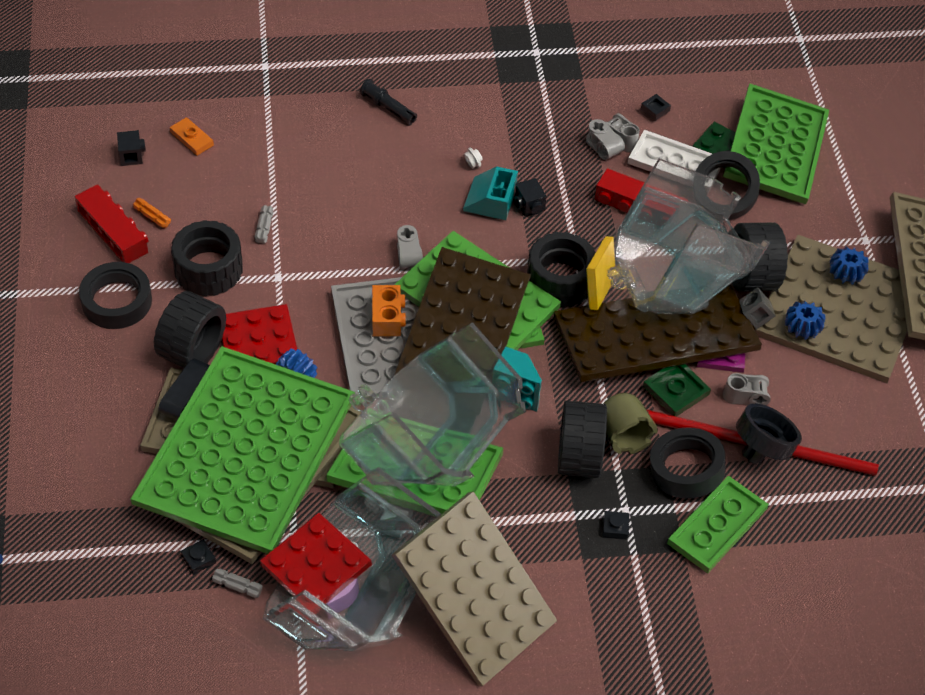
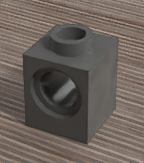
M758 287L739 300L743 314L756 329L776 316L770 300Z

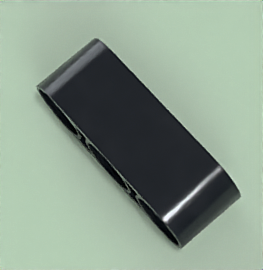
M193 358L163 396L158 408L159 413L177 421L210 365Z

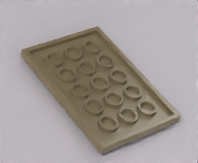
M468 492L392 554V557L478 686L485 685L557 621L474 492Z

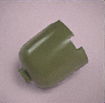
M618 393L603 403L607 406L606 436L615 452L622 454L621 452L629 451L631 454H635L652 443L650 438L654 433L657 434V426L642 402L635 395Z

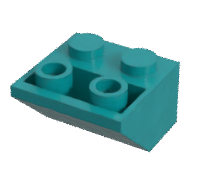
M496 166L475 176L463 211L506 220L515 195L518 171Z
M505 346L494 369L492 396L497 397L501 401H508L524 409L537 412L542 379L528 354Z

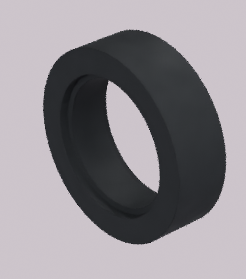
M721 151L711 154L698 165L694 173V199L704 213L715 219L732 220L745 215L755 205L759 195L760 177L757 168L752 161L740 153ZM732 167L739 170L745 176L748 182V190L741 200L734 204L723 205L709 198L705 191L704 183L707 176L715 169Z
M110 262L97 266L85 275L80 284L79 295L83 312L90 322L102 328L122 329L132 326L147 315L152 305V294L147 275L139 267L130 263ZM114 282L129 283L138 290L135 300L121 308H103L93 300L96 292L101 287Z
M691 427L671 430L656 440L650 452L652 478L663 492L678 498L701 497L714 491L724 479L726 472L725 450L720 440L708 431ZM685 449L704 452L712 461L706 471L694 476L673 474L665 467L664 462L672 453Z

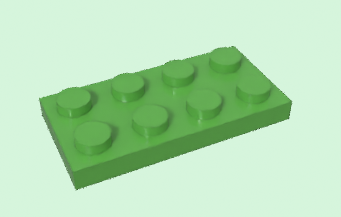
M727 476L670 536L667 544L703 571L709 573L767 510L769 504L730 476Z

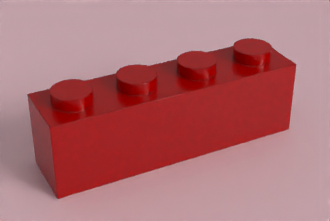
M608 168L596 185V201L673 231L677 229L686 212L687 198Z
M97 184L74 196L77 211L122 262L131 263L148 254L147 243H149L147 235L144 231L137 229L134 220L124 214L119 204H115L112 201V197L107 190L103 191Z

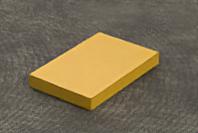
M606 236L586 268L589 308L591 310L599 309L616 278L613 237Z

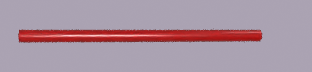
M647 410L655 424L675 429L685 427L699 428L710 432L718 439L742 445L747 444L736 430ZM800 445L792 454L793 457L874 476L877 475L879 464Z

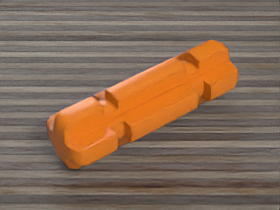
M137 198L133 203V208L140 211L160 227L167 228L171 223V219L151 204H148L144 199Z

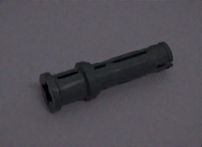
M367 79L362 84L359 91L363 97H369L376 106L385 107L408 125H412L416 121L417 114L392 98L385 88L375 85L372 79Z

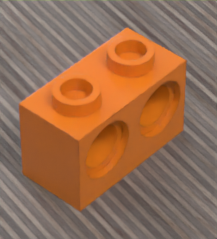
M372 285L373 336H401V327H406V313H401V308H405V294H401L400 285Z

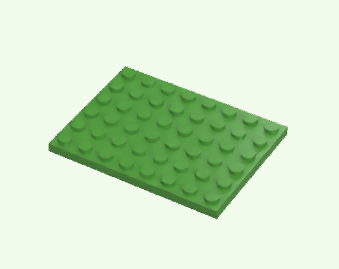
M221 346L131 497L132 505L269 554L278 546L355 399V392Z

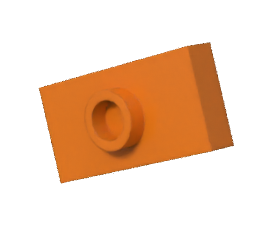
M187 117L170 127V133L196 156L214 146L213 139Z

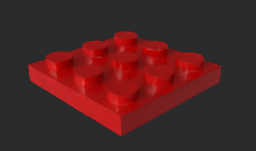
M287 304L226 314V327L222 337L225 348L275 365L286 351L291 348L297 350Z
M320 513L316 514L260 560L261 566L313 615L372 566L371 559Z

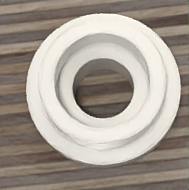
M468 148L467 152L464 153L465 160L472 169L475 167L479 168L481 166L480 161L483 160L481 154L477 149Z

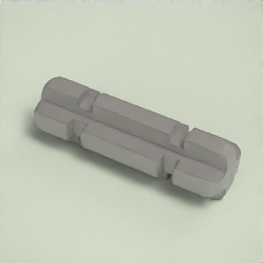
M266 205L261 207V214L259 215L255 232L256 243L265 244L268 239L267 235L269 234L273 217V207Z
M216 569L212 577L213 582L220 585L225 584V587L241 593L247 592V595L254 598L260 596L263 588L257 582H250L249 579L233 573L228 574V571L223 569Z

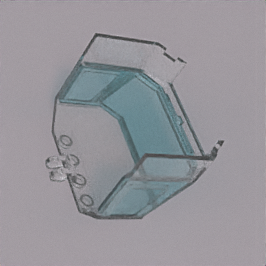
M658 158L618 229L614 251L617 267H611L607 270V276L611 279V285L619 290L627 288L636 308L643 312L694 314L707 308L708 302L734 281L747 276L755 269L771 243L764 240L761 244H754L739 238L728 219L740 201V195L735 192L729 194L722 189L724 184L714 178Z
M472 322L420 353L393 376L377 395L368 385L361 384L357 390L358 394H352L349 398V403L361 414L340 436L339 445L372 482L402 485L415 483L456 486L475 477L469 471L506 423L526 412L525 402H521L520 390L523 389L522 378Z
M377 467L338 495L322 514L350 541L357 543L358 548L372 561V566L358 577L359 593L354 603L337 613L308 591L304 590L293 596L278 583L265 604L263 620L305 650L355 651L386 645L402 637L403 635L396 630L417 593L392 557V554L439 517L441 513Z

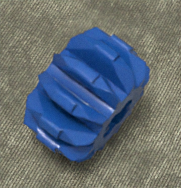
M845 246L843 250L838 248L833 256H831L829 262L830 273L834 274V280L841 279L842 283L848 281L851 285L855 281L861 282L869 269L868 257L864 256L863 251L857 252L855 247L849 249Z
M805 300L802 303L796 301L787 310L785 325L788 326V333L795 332L796 338L803 336L806 340L810 336L815 339L818 333L823 331L826 318L825 314L822 313V307H815L814 302L807 304Z
M291 348L286 351L276 363L278 366L313 378L317 375V366L312 363L313 359H310L307 353L303 354L299 349L294 350Z

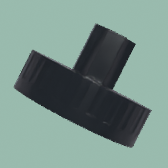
M752 403L747 405L736 422L738 434L747 443L742 450V455L749 462L756 465L757 463H762L765 457L775 460H787L802 441L799 429L789 418L763 404Z

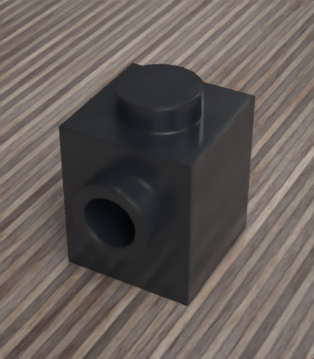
M139 130L117 132L121 166L143 164L142 152H146L145 140L140 139Z
M534 178L516 183L515 204L518 209H521L524 216L544 212L547 196L537 179Z

